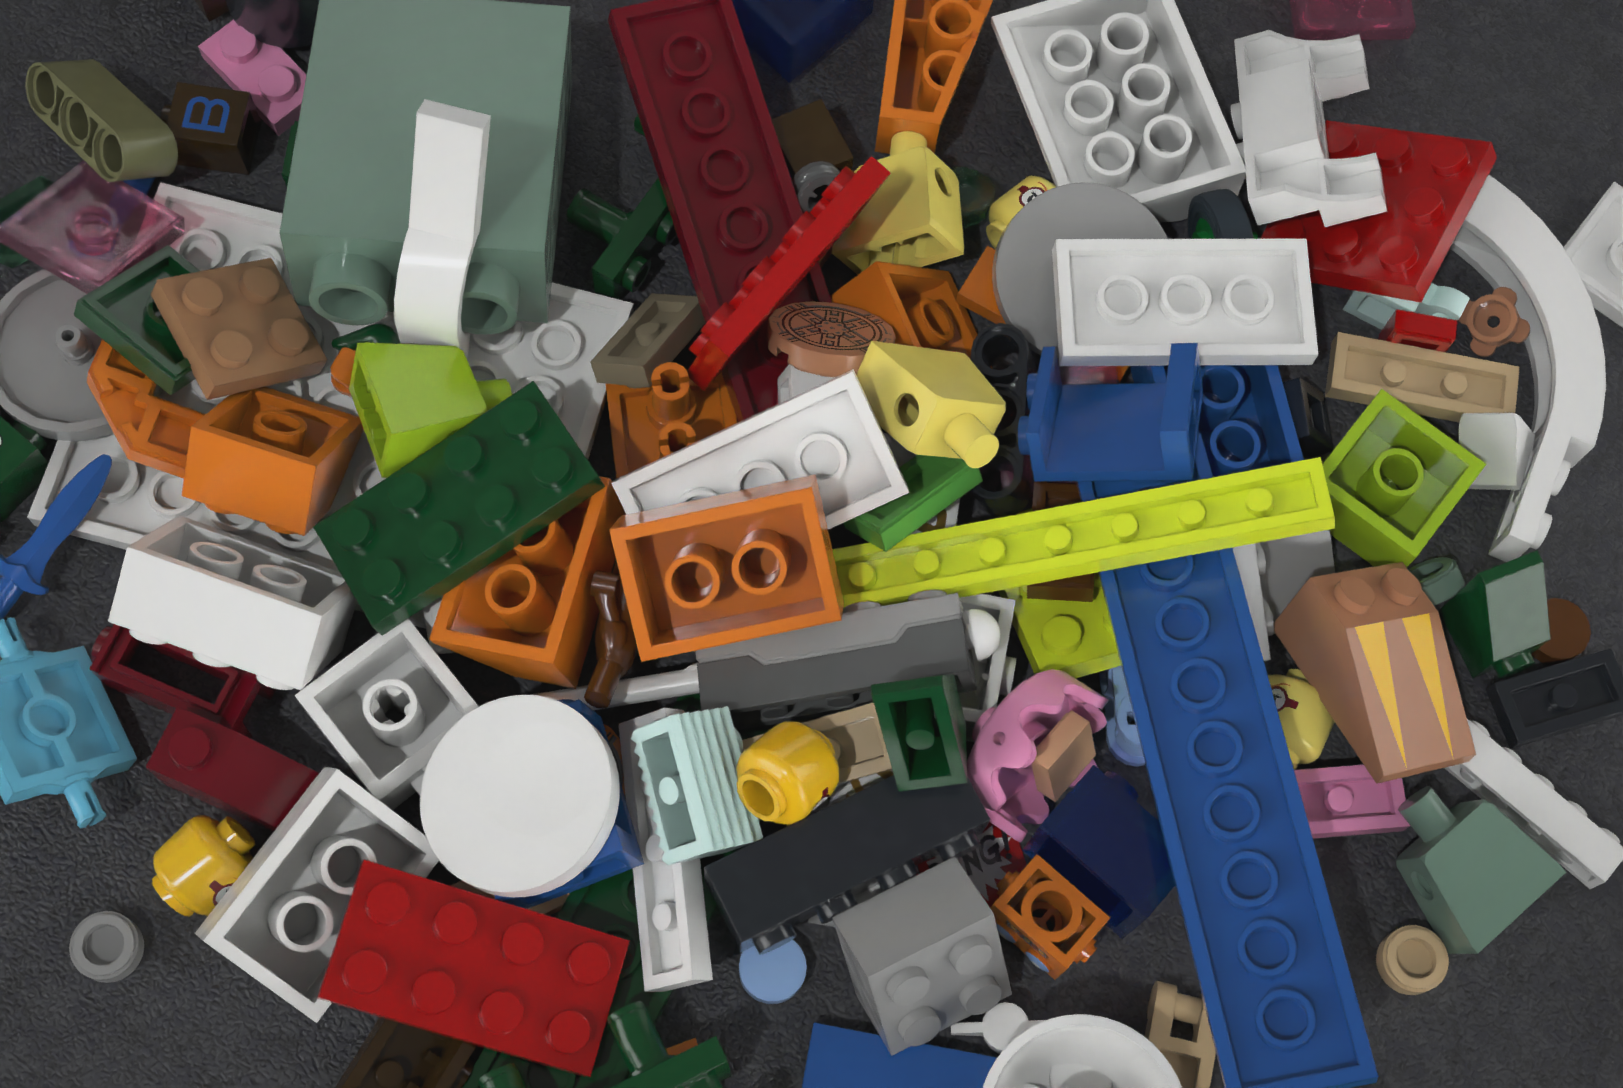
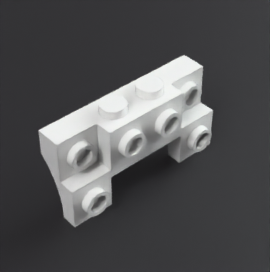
M1266 30L1235 39L1240 102L1231 104V116L1238 139H1243V142L1237 143L1236 146L1245 165L1246 175L1244 179L1247 182L1248 201L1257 225L1319 210L1324 226L1328 227L1387 212L1382 172L1376 153L1352 158L1329 159L1322 102L1343 98L1349 94L1370 89L1365 53L1360 35L1357 34L1332 40H1302Z

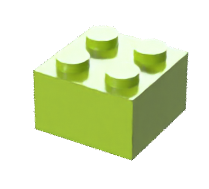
M1381 389L1322 464L1335 516V529H1330V535L1374 567L1403 562L1408 567L1486 466V463Z

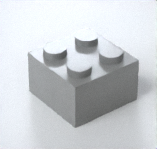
M955 856L832 917L856 996L891 1056L910 1046H919L929 1042L938 1032L971 1015L983 1014L996 1006L1000 1000L1012 995L994 913Z

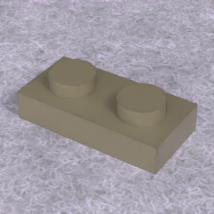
M651 293L590 361L597 383L626 385L629 388L651 387L653 370L660 364L672 362L705 324L697 296Z

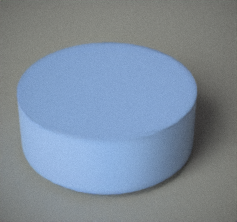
M794 940L762 955H759L756 947L753 946L742 952L739 962V977L743 988L752 998L766 1004L783 1003L795 996L803 985L807 970L805 955Z

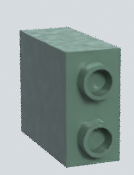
M319 0L279 232L297 305L311 306L316 313L333 322L356 326L376 323L383 319L387 312H394L397 272L404 240L409 228L416 114L424 99L491 115L481 225L471 256L463 293L461 311L462 331L488 335L507 331L515 325L516 321L548 323L572 93L570 6L495 0Z

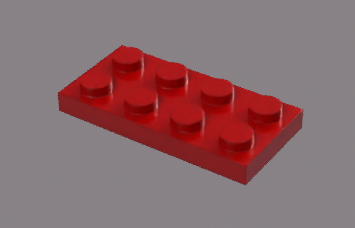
M871 156L857 173H854L846 166L822 193L823 197L810 212L808 210L805 211L782 238L783 242L770 258L768 256L763 258L742 283L743 287L730 303L725 302L701 329V334L689 348L697 356L687 371L689 379L703 391L708 388L859 216L891 174L890 171Z
M363 860L317 999L583 1077H591L630 940Z

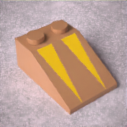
M1403 562L1310 577L1274 622V632L1309 684L1317 690L1321 702L1376 784L1469 762L1476 755L1439 612L1422 590L1418 579L1409 572Z

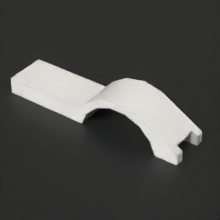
M424 99L417 111L409 228L403 244L394 296V321L400 344L456 346L463 350L466 358H468L470 333L462 331V300L471 256L480 232L491 115Z

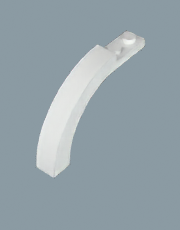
M1488 175L1450 250L1473 266L1489 282L1494 290L1499 287L1512 289L1517 295L1515 307L1520 318L1528 321L1530 325V334L1524 342L1531 362L1534 381V414L1531 430L1535 434V439L1521 489L1511 490L1488 553L1490 556L1508 562L1520 557L1529 548L1537 550L1541 546L1552 522V515L1545 513L1550 495L1556 496L1560 492L1568 477L1570 468H1573L1595 447L1603 418L1606 372L1599 323L1591 298L1578 270L1562 244L1545 223L1518 196L1495 178Z

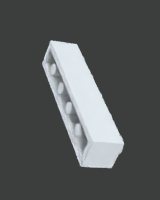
M1467 719L1476 755L1469 762L1445 767V769L1478 797L1497 807L1554 860L1589 889L1605 883L1623 860V846L1620 845L1619 838L1611 831L1598 827L1587 818L1586 811L1580 805L1573 801H1567L1554 790V785L1547 778L1540 774H1534L1525 767L1519 755L1513 750L1501 747L1491 739L1488 730L1476 721Z

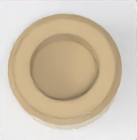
M1408 925L1391 932L1381 941L1377 949L1376 964L1381 978L1390 988L1401 994L1418 995L1437 987L1443 981L1447 974L1449 958L1444 943L1434 932L1422 926Z

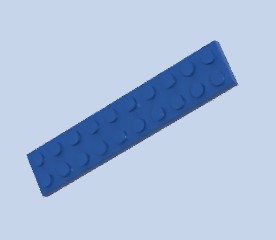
M1198 433L1192 480L1076 481L1080 500L1085 502L1212 478L1213 476L1201 433ZM1233 548L1098 572L1224 1088H1352L1377 1083L1379 1076Z

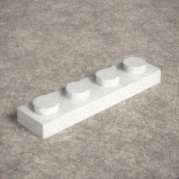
M662 708L619 724L626 803L644 861L643 865L633 868L645 992H665L713 980L700 858L667 865L662 861L664 851L658 847L661 838L655 834L657 824L651 820L654 811L648 806L650 797L644 793L647 784L641 779L643 770L637 766L640 757L634 753L636 743L631 740L633 730L665 717L684 713V710Z

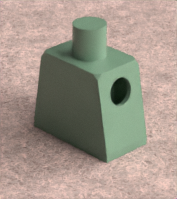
M1427 786L1411 795L1398 809L1418 834L1419 838L1397 857L1396 866L1434 933L1444 943L1448 954H1478L1566 873L1556 860L1497 807L1485 799L1461 802L1449 810L1434 790Z

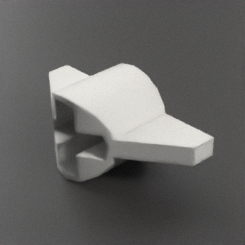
M1003 1002L987 1011L982 1022L955 1023L951 1025V1035L984 1036V1040L990 1049L1001 1054L1014 1038L1045 1020H1028L1022 1008L1013 1003Z

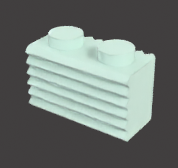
M728 706L711 710H698L691 713H678L633 730L631 740L636 743L634 753L640 757L637 766L643 770L641 779L647 784L644 793L650 797L648 806L654 811L651 820L657 824L655 834L661 838L658 847L664 851L663 862L671 865L727 853L763 839L759 824L760 819L747 810L737 792L736 765L743 752V741L741 735L733 726Z

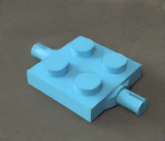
M7 618L6 622L4 619H1L0 796L4 804L7 805L42 794H64L76 818L77 826L79 828H86L88 824L93 826L102 821L107 814L103 811L91 783L96 779L129 770L137 760L135 752L100 679L89 669L92 662L84 646L54 653L30 651L18 629L15 618Z

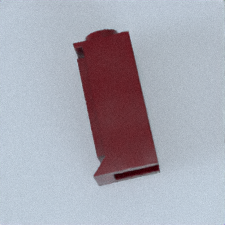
M116 624L113 626L108 625L100 632L92 648L91 659L93 663L89 669L107 687L172 715L178 706L251 738L252 734L242 723L257 694L271 700L276 689L260 683L256 678V674L233 666L214 667L196 660L193 657L192 651L169 643L156 645L139 641L130 635V629ZM139 645H144L225 680L226 683L216 702L211 704L128 668Z

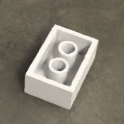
M179 515L127 547L108 622L130 629V635L139 641L156 645L169 643L192 651L193 657L206 665L214 667L233 666L256 674L257 680L268 687L279 690H292L294 688L301 690L343 651L357 600L340 572Z
M324 767L195 934L213 949L317 1023L332 1004L317 999L362 861L368 860L426 878L439 860L423 833L340 770Z

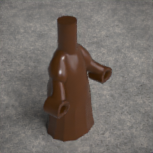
M617 560L613 573L597 570L591 583V596H594L600 612L595 634L596 660L598 662L585 692L584 699L589 705L600 709L607 708L610 705L620 678L627 674L638 652Z

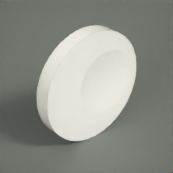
M513 695L490 701L472 710L456 722L444 735L432 753L423 776L420 792V815L426 839L438 860L447 870L457 878L481 891L512 898L529 897L549 892L580 874L595 859L606 843L615 823L620 799V783L616 761L601 733L580 713L560 701L538 695Z

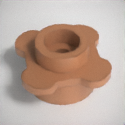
M1499 287L1492 294L1482 296L1474 302L1468 301L1459 321L1468 327L1473 338L1470 347L1476 355L1490 357L1495 353L1496 348L1509 342L1520 344L1528 338L1530 325L1528 321L1520 318L1515 307L1517 295L1512 289ZM1491 317H1498L1500 319L1497 327L1492 328L1488 325V320Z

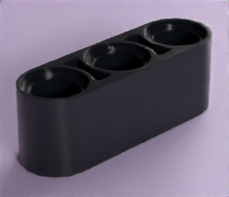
M998 323L989 325L976 336L971 349V361L1006 402V411L1016 413V417L1010 426L995 431L994 435L999 441L998 451L989 463L979 468L983 481L971 490L983 510L992 516L1006 517L1016 515L1022 511L1029 503L1033 490V471L1030 455H1021L1019 451L1018 423L1021 416H1029L1030 414L1027 404V379L1029 373H1037L1034 356L1022 332L1013 325ZM1007 352L1018 354V359L1007 369L996 370L991 368L992 362L1000 354ZM1009 471L1014 473L1012 482L1002 491L991 492L985 490L987 480L996 472Z

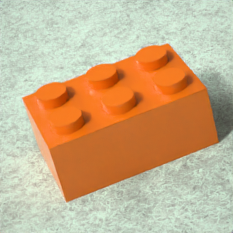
M816 474L623 515L609 529L641 662L842 620L844 599Z

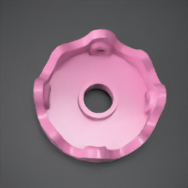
M1050 669L1036 673L1021 682L997 707L987 709L979 717L972 732V739L975 742L967 760V776L990 818L989 822L1020 843L1023 842L1028 833V830L1022 823L1043 824L1047 822L1050 812L1049 806L1044 800L1045 795L1037 790L1031 766L1037 755L1036 747L1062 717L1071 710L1090 721L1092 734L1100 731L1107 724L1105 715L1100 711V709L1103 710L1109 701L1107 698L1065 671ZM1094 759L1091 760L1069 787L1084 790L1091 788L1096 783L1098 767Z

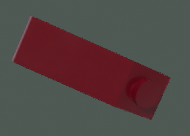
M178 706L146 765V768L164 785L273 832L319 774L239 732Z

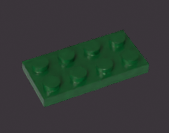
M532 381L313 526L372 627L383 636L603 489L605 485L539 387Z

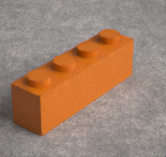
M894 0L874 152L890 154L892 137L899 132L912 131L923 135L927 140V148L935 154L939 129L993 0Z

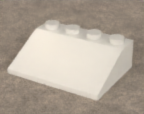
M1047 0L991 17V25L1056 187L1082 182L1103 184L1119 189L1142 203L1159 223L1187 219L1191 200L1201 193L1217 189H1229L1238 196L1246 175L1245 165L1174 0Z

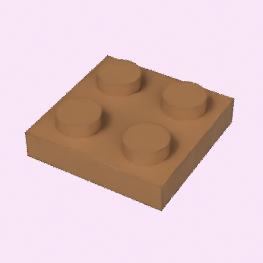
M272 258L158 279L151 292V296L180 351L191 364L192 373L207 400L320 374L327 362L323 350Z

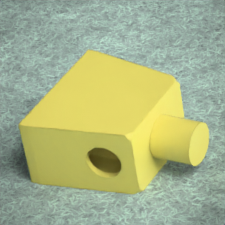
M903 131L895 134L891 139L890 156L877 160L891 174L859 216L833 244L832 254L857 275L876 261L924 267L964 255L960 191L956 174L927 148V140L923 135L912 131ZM863 165L859 166L854 173H857Z
M871 341L856 376L880 427L905 449L917 455L962 459L971 468H980L994 458L999 448V441L994 433L1006 411V402L965 353Z

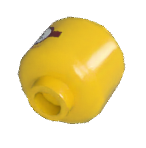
M784 721L771 728L742 752L736 765L737 792L741 802L755 817L777 824L792 825L807 817L833 794L839 782V767L832 743L820 731L799 722Z
M197 815L188 820L154 854L153 866L157 875L152 878V884L159 896L181 915L190 917L192 914L197 913L208 916L253 859L250 850L255 846V841L250 833L231 817L226 816L219 822L205 815Z

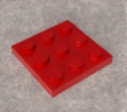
M1326 120L1325 127L1329 159L1352 158L1372 153L1377 154L1382 172L1387 212L1325 227L1320 211L1317 210L1268 223L1260 239H1307L1311 283L1422 302L1497 159L1492 142Z

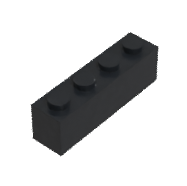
M893 775L705 866L704 880L739 952L755 946L759 955H762L794 939L797 935L793 926L815 915H818L821 924L833 921L832 917L858 905L855 898L856 895L878 884L882 892L920 874L916 866L939 854L944 862L954 856L958 859L975 850L981 845L977 836L983 833L990 818L968 776L967 783L899 792Z

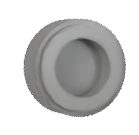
M113 911L97 912L86 917L75 928L69 944L70 957L76 969L83 975L98 982H116L130 975L139 965L144 953L143 935L139 927L124 915Z

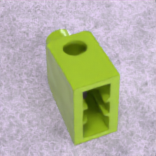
M357 343L349 391L382 478L389 477L512 395L510 384L505 378L476 381L464 351L456 346Z

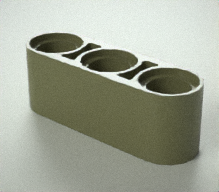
M94 59L37 62L29 67L25 87L31 108L41 120L103 179L108 182L164 177L174 172L177 165L178 149L171 129L101 63Z

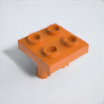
M674 362L660 364L653 370L651 387L629 388L626 385L606 384L616 479L737 423L736 414L722 372L705 391L689 379L684 366Z

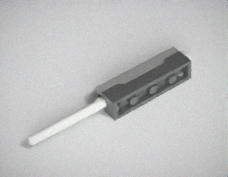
M941 590L917 592L908 597V602L886 606L870 601L853 603L843 609L841 621L696 650V660L699 663L692 664L684 670L619 680L611 703L607 708L700 693L701 711L728 706L734 728L736 730L779 724L784 721L791 722L831 715L873 703L871 684L939 675H954L958 693L977 690L972 649L975 648L978 661L991 656L1000 642V628L994 617L986 611L980 609L965 611L958 593L947 595L946 592ZM588 685L576 687V689L568 688L532 694L554 700L571 699L576 701L580 699L593 711L600 710V708L589 705L584 699Z

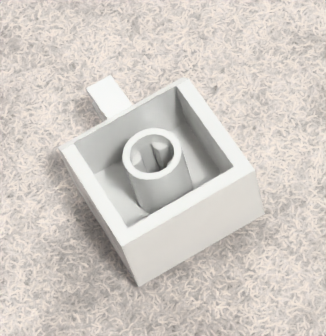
M409 619L383 636L377 633L295 694L304 710L366 790L391 810H394L416 792L420 796L427 764L438 743L456 722L478 707L473 698ZM393 707H396L401 713L405 712L406 715L398 723L388 720L385 715Z

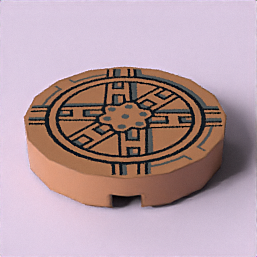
M815 301L791 303L776 309L769 317L766 335L768 349L775 356L782 351L788 354L787 363L794 366V368L824 377H837L853 369L857 375L871 341L895 344L896 339L892 327L872 313L839 303Z

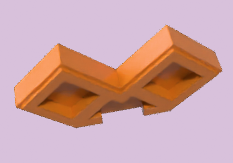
M102 339L88 371L86 383L127 459L184 479L191 426L206 414L154 396L158 385Z

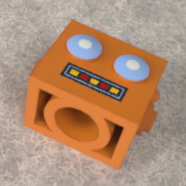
M1038 854L1034 856L1021 873L1015 871L1012 874L1009 871L997 884L996 887L1000 889L997 894L1000 897L990 909L994 913L998 933L1017 946L1037 968L1045 971L1054 980L1064 973L1073 962L1078 964L1081 960L1085 963L1096 951L1097 947L1094 944L1097 940L1094 937L1110 917ZM1034 913L1044 914L1041 918L1032 916ZM1049 919L1052 924L1051 931L1048 930L1046 924Z

